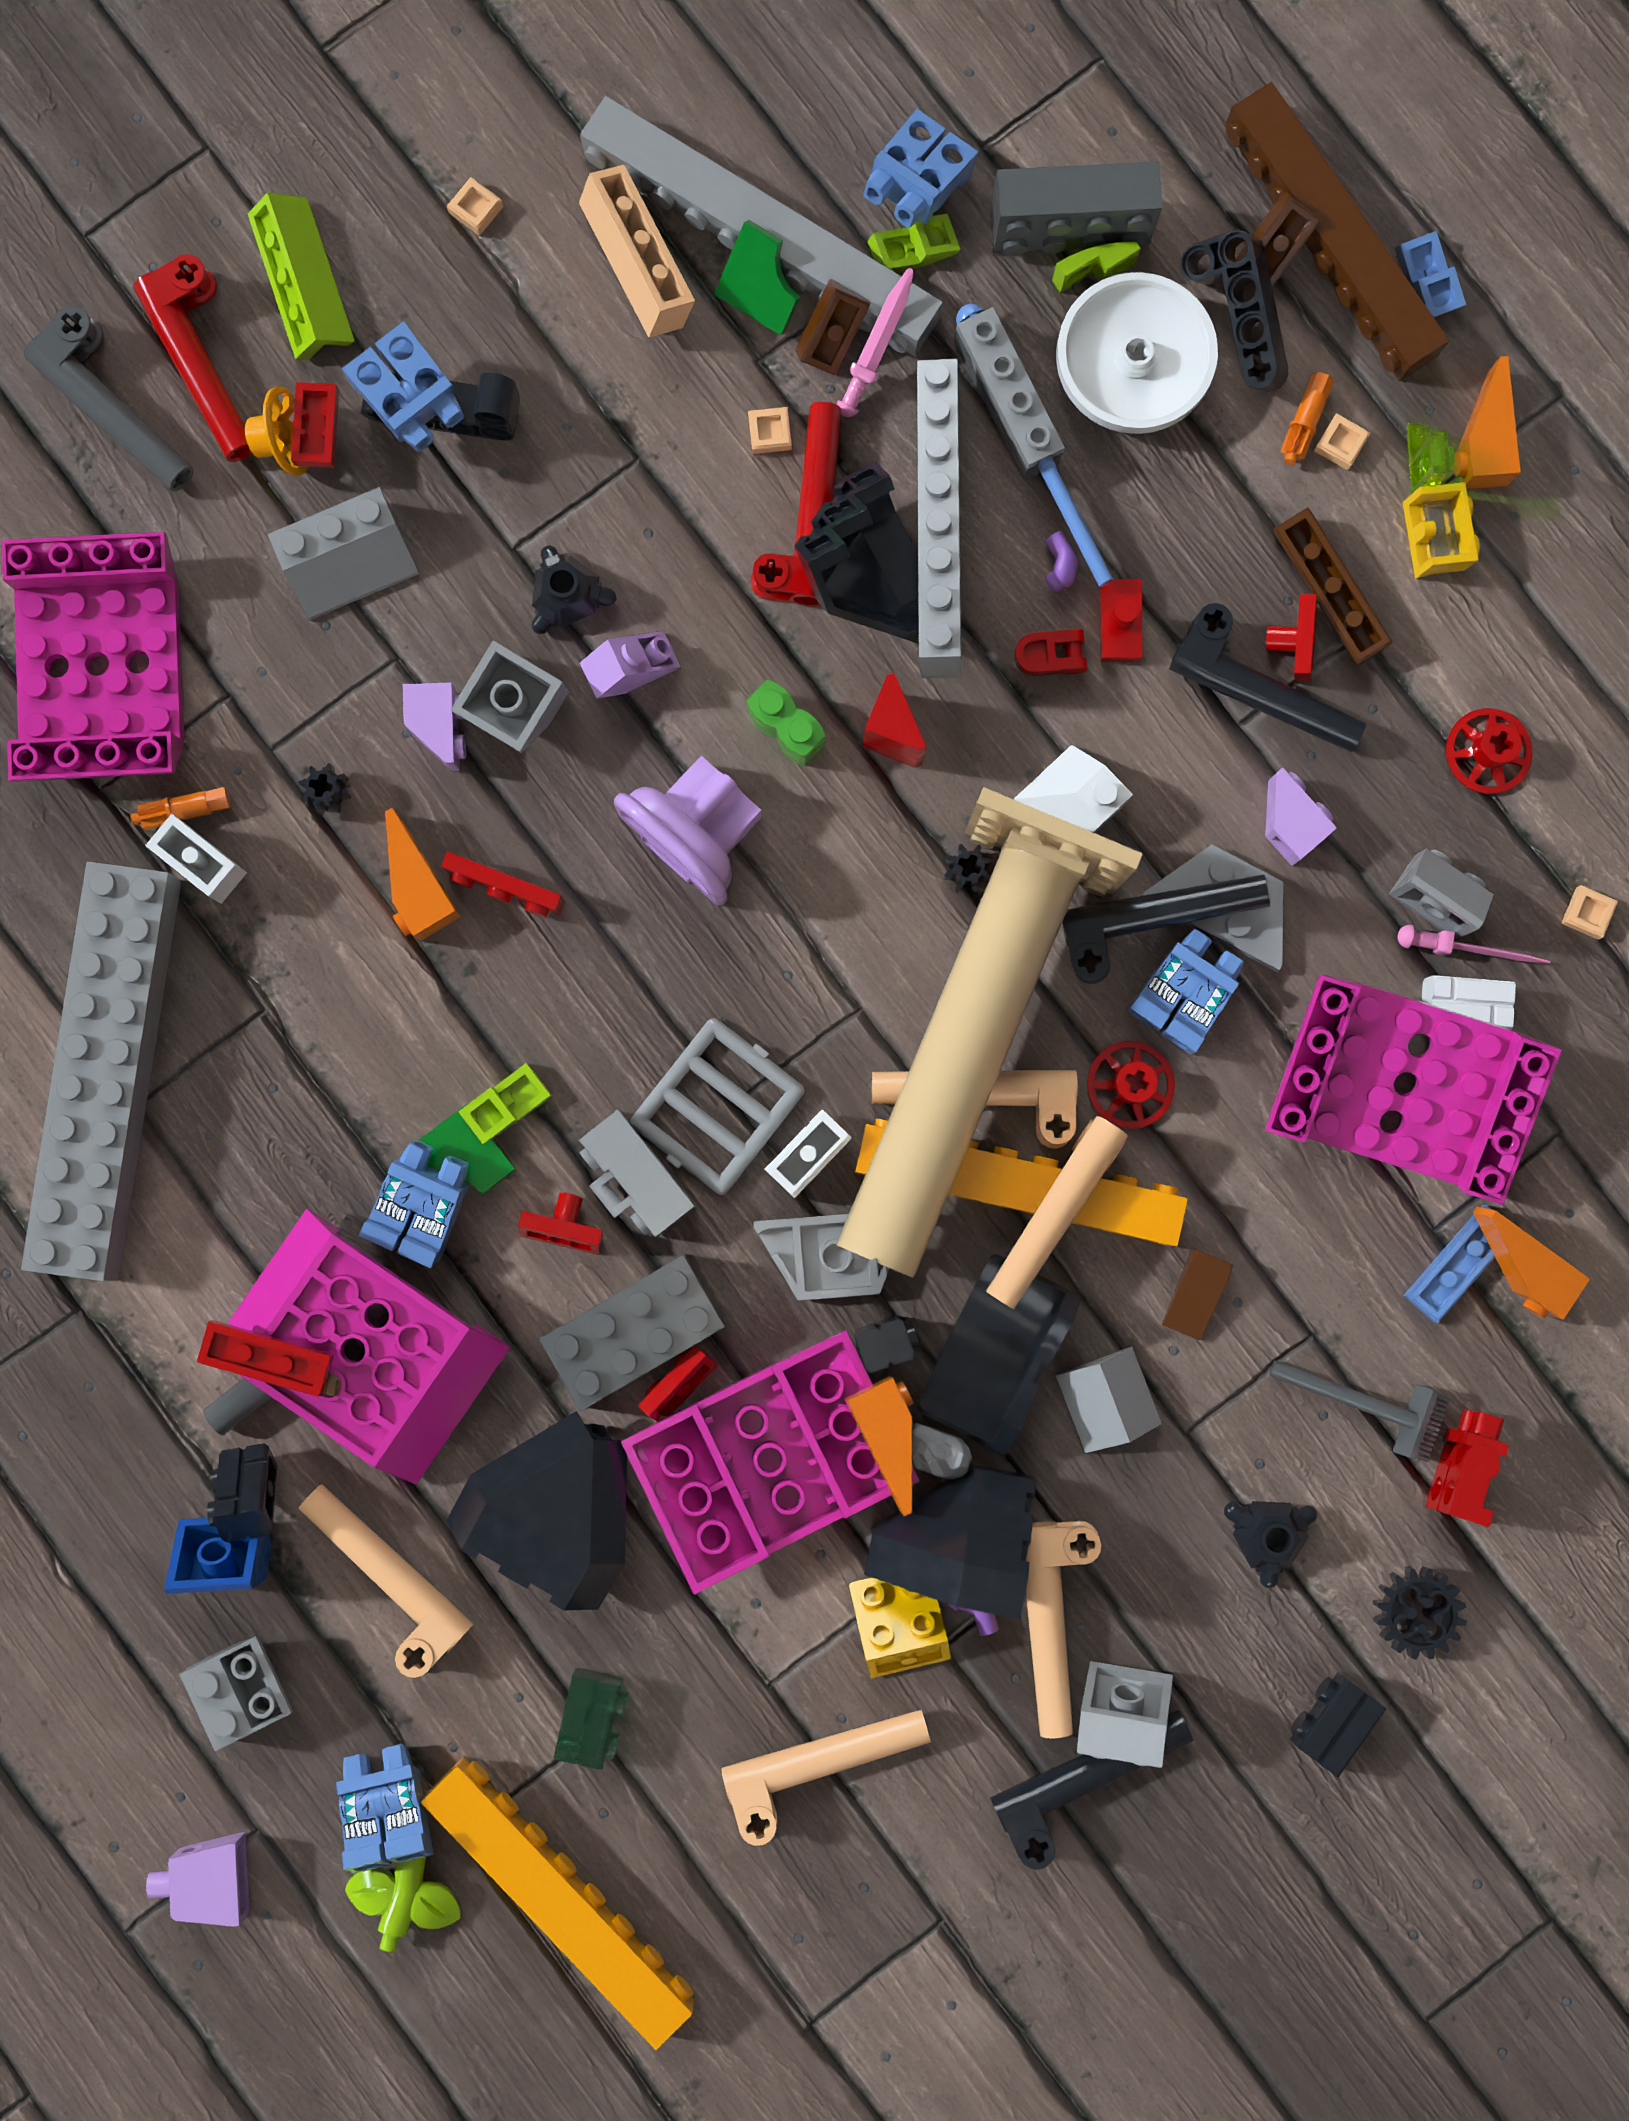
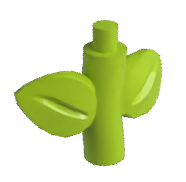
M427 1856L396 1863L394 1875L383 1868L356 1873L346 1885L345 1892L359 1911L371 1916L382 1915L378 1931L383 1933L380 1949L383 1951L396 1952L399 1937L407 1935L411 1920L420 1928L439 1929L451 1925L460 1919L461 1909L452 1891L440 1882L423 1881Z

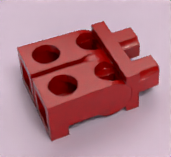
M1463 1409L1458 1428L1446 1427L1443 1439L1450 1442L1444 1446L1441 1452L1425 1507L1490 1528L1494 1511L1483 1508L1490 1480L1500 1470L1499 1456L1506 1457L1509 1448L1508 1444L1498 1441L1504 1419L1479 1411L1474 1412Z

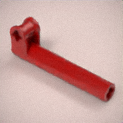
M192 254L180 255L157 270L142 275L136 280L133 288L225 458L229 462L240 461L252 454L246 441L245 425L187 315L189 311L209 302L217 292V282L212 273L205 269L204 264L198 257ZM184 265H187L190 269L187 271ZM200 288L203 293H199L197 289Z
M815 402L810 405L795 544L801 536L810 535L814 529L811 521L821 506L826 502L834 500L841 407L831 402ZM795 547L794 556L767 553L758 557L754 562L750 583L751 589L759 598L792 602L802 606H821L814 597ZM765 571L773 572V582H766Z

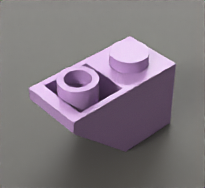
M664 631L608 639L580 662L596 699L625 694L681 667Z
M451 682L403 684L405 727L451 771H460V759L466 758V741L464 734L459 735L458 719L464 718L451 711L459 697L457 690Z
M1281 768L1268 780L1265 837L1288 863L1293 866L1337 827L1332 823L1333 816L1330 811L1320 802L1314 803L1305 793L1306 786L1295 773H1288L1284 768Z

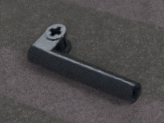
M1218 603L1208 604L1201 609L1192 621L1186 636L1182 639L1171 661L1169 670L1349 752L1356 748L1363 735L1366 723L1221 654L1220 652L1232 629L1233 616L1227 607ZM1210 618L1217 620L1215 624L1217 629L1213 633L1207 630V621Z
M1263 874L1067 909L1062 924L1066 944L1069 946L1072 967L1076 976L1087 984H1097L1102 982L1110 971L1107 938L1269 907L1270 899L1266 877ZM1094 955L1096 961H1102V963L1096 965V972L1088 973L1086 967H1080L1081 964L1087 962L1086 956Z
M1179 1710L1168 1715L1164 1755L1193 1742L1190 1730ZM1082 1754L990 1797L1022 1863L1030 1869L1039 1870L1051 1864L1056 1850L1054 1841L1042 1816L1142 1766L1131 1762L1108 1758L1098 1759L1091 1755ZM1036 1837V1840L1041 1843L1040 1848L1042 1850L1039 1854L1035 1855L1031 1849H1028V1840Z

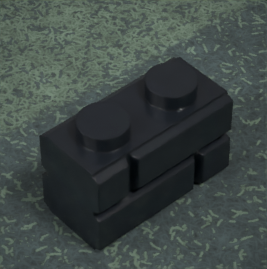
M897 1316L878 1321V1326L876 1327L873 1324L857 1328L855 1329V1334H853L865 1369L870 1373L888 1368L889 1362L896 1365L913 1359V1348L920 1346L912 1322L910 1320L903 1322Z
M265 1443L246 1446V1449L239 1447L221 1450L218 1468L211 1470V1486L215 1493V1500L208 1502L207 1505L208 1522L211 1527H216L222 1541L224 1540L226 1543L245 1540L246 1536L250 1538L269 1536L273 1532L278 1466L269 1445Z
M1337 1672L1333 1679L1327 1677L1319 1685L1315 1693V1697L1318 1700L1310 1712L1303 1711L1295 1719L1291 1728L1294 1735L1290 1740L1301 1751L1339 1778L1386 1708Z

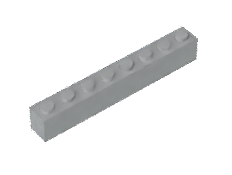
M917 360L921 678L962 677L958 360Z

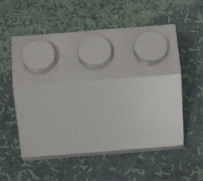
M380 487L267 534L281 568L309 621L419 574L391 507Z

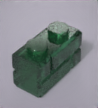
M582 1668L575 1669L553 1757L555 1760L600 1770L603 1769L606 1758L614 1759L620 1736L619 1733L612 1732L616 1716L624 1717L629 1692L622 1691L623 1678L604 1673L600 1674Z

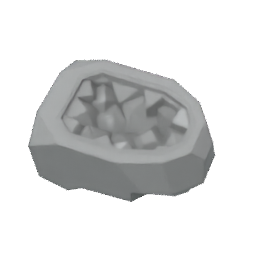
M920 1423L912 1425V1467L951 1480L960 1478L967 1473L972 1456L969 1447L961 1438Z

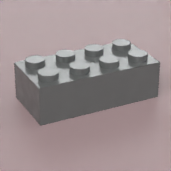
M1159 161L997 170L990 206L993 253L1004 252L1006 255L1016 256L1026 251L1043 250L1045 253L1055 254L1065 249L1082 248L1086 250L1095 246L1117 242H1137L1140 248L1144 245H1149L1162 211Z
M684 1254L546 1334L539 1341L581 1412L724 1328L726 1323L688 1257Z

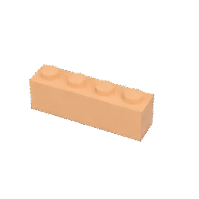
M625 165L589 173L579 204L648 338L683 328L695 303V299Z

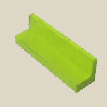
M267 192L251 209L248 217L295 359L309 360L325 344L350 346L354 342V337L309 201L305 197Z

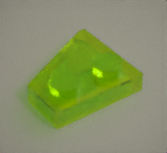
M1408 423L1406 425L1411 494L1419 487L1440 485L1454 466V448L1448 446V432L1426 423Z

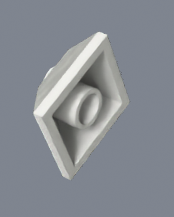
M1071 745L1017 795L1014 800L1096 833L1129 801L1133 794L1104 764Z

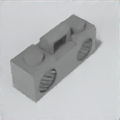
M617 1109L579 1139L585 1147L579 1152L593 1171L601 1168L605 1172L589 1187L614 1218L631 1206L635 1213L630 1218L644 1235L652 1232L655 1237H658L696 1207L620 1110ZM614 1177L629 1195L623 1201L608 1184Z

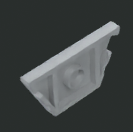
M1210 845L1141 895L1265 874L1270 899L1269 907L1184 924L1275 972L1281 969L1283 960V882L1214 845Z
M849 1214L753 1222L754 1229L798 1301L880 1294L889 1268L877 1263V1258L869 1260L837 1246L838 1239Z

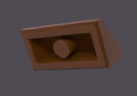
M1287 191L1282 193L1253 234V236L1262 241L1265 248L1272 287L1321 221L1317 214ZM1247 244L1237 256V262L1243 260L1248 252Z
M829 279L796 347L799 360L835 376L871 304L870 301L839 282Z

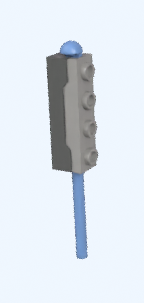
M977 304L964 305L956 316L957 327L954 338V345L1023 480L1025 481L1040 473L1042 474L1099 587L1106 586L1113 581V578L1056 466L1060 464L1065 447L994 308L991 307L984 311Z

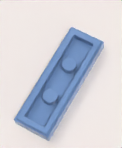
M1486 1204L1480 1206V1207H1484V1208L1491 1209V1208H1490L1488 1205H1486ZM1474 1214L1403 1295L1433 1323L1441 1321L1495 1258Z

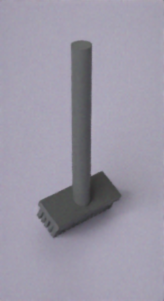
M1276 1360L1273 1361L1269 1376L1401 1425L1393 1452L1425 1462L1429 1461L1428 1456L1430 1457L1431 1447H1434L1433 1442L1436 1441L1435 1437H1437V1432H1439L1438 1427H1441L1440 1422L1443 1421L1442 1417L1445 1415L1443 1413L1446 1412L1445 1407H1448L1447 1402L1449 1403L1450 1398L1440 1395L1438 1391L1416 1384L1406 1410Z

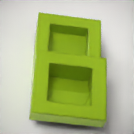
M948 214L934 215L926 225L918 221L910 228L876 232L867 241L874 260L897 274L903 273L909 268L914 270L958 254L960 251Z
M1117 242L1082 250L1056 263L1052 281L1058 291L1062 293L1091 274H1094L1098 281L1122 274L1135 266L1141 248L1137 242Z
M525 1063L494 1088L490 1087L461 1109L459 1113L481 1143L486 1144L553 1095L531 1066Z

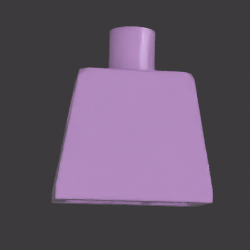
M246 1832L178 1849L169 1858L168 1871L150 1872L148 1874L146 1883L148 1898L170 1897V1916L175 1921L232 1927L240 1926L250 1913Z

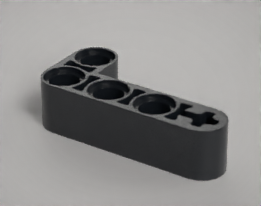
M1234 230L1189 246L1182 254L1180 260V268L1183 275L1189 280L1204 285L1224 283L1241 372L1245 383L1252 388L1267 392L1276 391L1281 388L1288 377V364L1262 241L1246 232ZM1246 241L1248 252L1243 260L1237 262L1235 259L1236 248L1240 243ZM1208 254L1210 258L1209 268L1205 273L1199 275V260ZM1254 281L1256 285L1255 295L1250 301L1245 302L1243 290L1248 283ZM1261 321L1264 325L1263 336L1260 340L1253 342L1251 339L1252 327ZM1255 352H1260V356L1255 355ZM1266 365H1270L1271 371L1265 373V379L1260 378V372L1266 370Z
M392 372V374L399 381L400 379L398 378V376ZM482 373L479 376L478 385L450 381L464 418L448 429L437 415L425 424L429 430L502 441L514 439L520 404V395L516 383L511 378L497 373ZM363 398L361 414L373 421L384 423Z

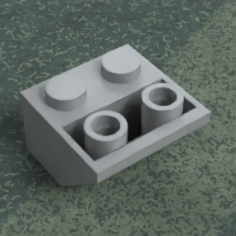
M258 1635L231 1645L191 1665L179 1674L214 1751L293 1713V1709Z

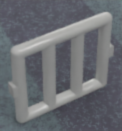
M711 1018L705 1023L631 1117L630 1124L636 1131L668 1155L666 1159L678 1169L681 1166L684 1167L715 1193L724 1195L730 1190L802 1098L805 1089L802 1084L768 1059L769 1053L757 1044L753 1047L721 1021ZM714 1038L718 1039L785 1092L771 1111L700 1057ZM689 1070L697 1074L760 1124L746 1143L675 1089ZM664 1102H667L735 1156L721 1175L650 1121Z

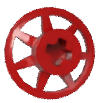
M1483 708L1464 715L1452 727L1446 742V759L1452 774L1466 788L1482 794H1498L1515 787L1525 777L1531 766L1532 743L1526 728L1514 716L1502 710ZM1487 717L1485 730L1482 732L1476 731L1466 724L1474 718ZM1496 718H1499V719H1501V720H1504V721H1506L1508 724H1506V723H1497V722H1496ZM1461 730L1466 738L1473 742V746L1454 751L1455 738ZM1522 744H1523V747H1524V757H1523V758H1521V757L1518 756V754L1520 753ZM1475 758L1477 762L1468 778L1460 771L1455 759ZM1505 764L1520 766L1516 776L1505 783L1503 766ZM1486 768H1489L1497 786L1486 787L1475 783V781Z
M1123 1041L1107 1047L1095 1058L1088 1072L1087 1092L1091 1105L1103 1119L1120 1128H1142L1154 1123L1167 1111L1174 1096L1175 1081L1170 1064L1157 1049L1139 1041ZM1120 1049H1134L1130 1063L1124 1066L1110 1055ZM1141 1051L1152 1055L1159 1062L1160 1066L1152 1068L1148 1064L1141 1062ZM1105 1059L1110 1069L1115 1073L1113 1080L1095 1082L1097 1069ZM1163 1072L1167 1081L1165 1096L1156 1091L1158 1085L1157 1076ZM1095 1089L1114 1091L1116 1096L1107 1111L1099 1103ZM1151 1099L1162 1103L1153 1115L1143 1119L1142 1102ZM1124 1103L1131 1104L1136 1121H1123L1112 1115Z

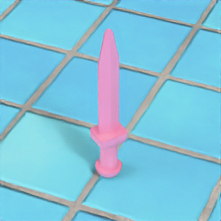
M911 268L905 271L887 296L858 362H853L851 365L852 381L844 395L843 401H837V405L841 407V415L850 418L858 414L860 410L856 409L865 387L867 384L874 383L878 377L875 371L907 303L913 278V270Z
M1405 925L1399 930L1397 936L1398 942L1404 948L1408 949L1411 945L1433 949V953L1439 956L1449 955L1452 949L1517 961L1551 963V961L1522 953L1454 941L1455 932L1449 930L1432 933L1416 930L1413 925Z

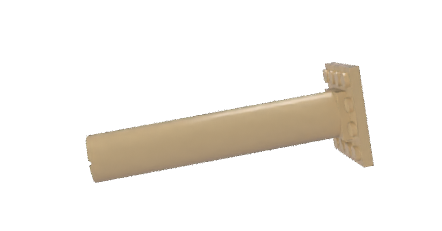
M985 787L982 789L964 833L972 836L970 841L977 846L980 845L982 848L989 850L996 846L1002 850L837 1243V1246L869 1260L877 1258V1263L912 1278L916 1274L1079 881L1083 883L1082 888L1094 895L1102 897L1106 893L1113 895L1137 869L1143 854Z

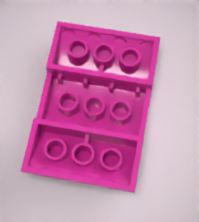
M846 1330L755 1372L621 1441L693 1594L770 1557L769 1554L843 1517L847 1518L892 1495L845 1401V1398L873 1385ZM912 1467V1485H913V1484L919 1482V1479H918V1477H917V1475H916V1473H915V1471H914V1469H913V1467Z

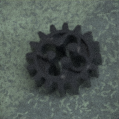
M1410 1566L1405 1567L1404 1578L1392 1572L1390 1578L1393 1585L1389 1588L1386 1585L1380 1584L1378 1587L1385 1594L1384 1599L1373 1600V1605L1382 1610V1614L1373 1617V1621L1378 1625L1386 1626L1380 1632V1637L1385 1641L1393 1640L1391 1648L1398 1653H1401L1406 1648L1407 1655L1412 1659L1418 1658L1420 1650L1428 1659H1434V1648L1436 1647L1448 1653L1450 1650L1446 1641L1449 1638L1456 1641L1461 1639L1459 1634L1454 1631L1456 1625L1464 1626L1467 1623L1466 1620L1458 1616L1457 1612L1465 1609L1466 1603L1454 1599L1460 1592V1589L1453 1584L1446 1585L1448 1577L1440 1572L1433 1577L1432 1569L1422 1566L1419 1575L1414 1568ZM1411 1588L1410 1597L1423 1606L1421 1610L1422 1615L1436 1624L1437 1630L1433 1636H1427L1429 1628L1416 1619L1418 1615L1417 1610L1403 1601L1402 1594L1406 1589ZM1440 1594L1442 1597L1441 1604L1437 1607H1432L1434 1604L1433 1596ZM1401 1618H1407L1405 1622L1407 1627L1402 1631H1398V1621Z

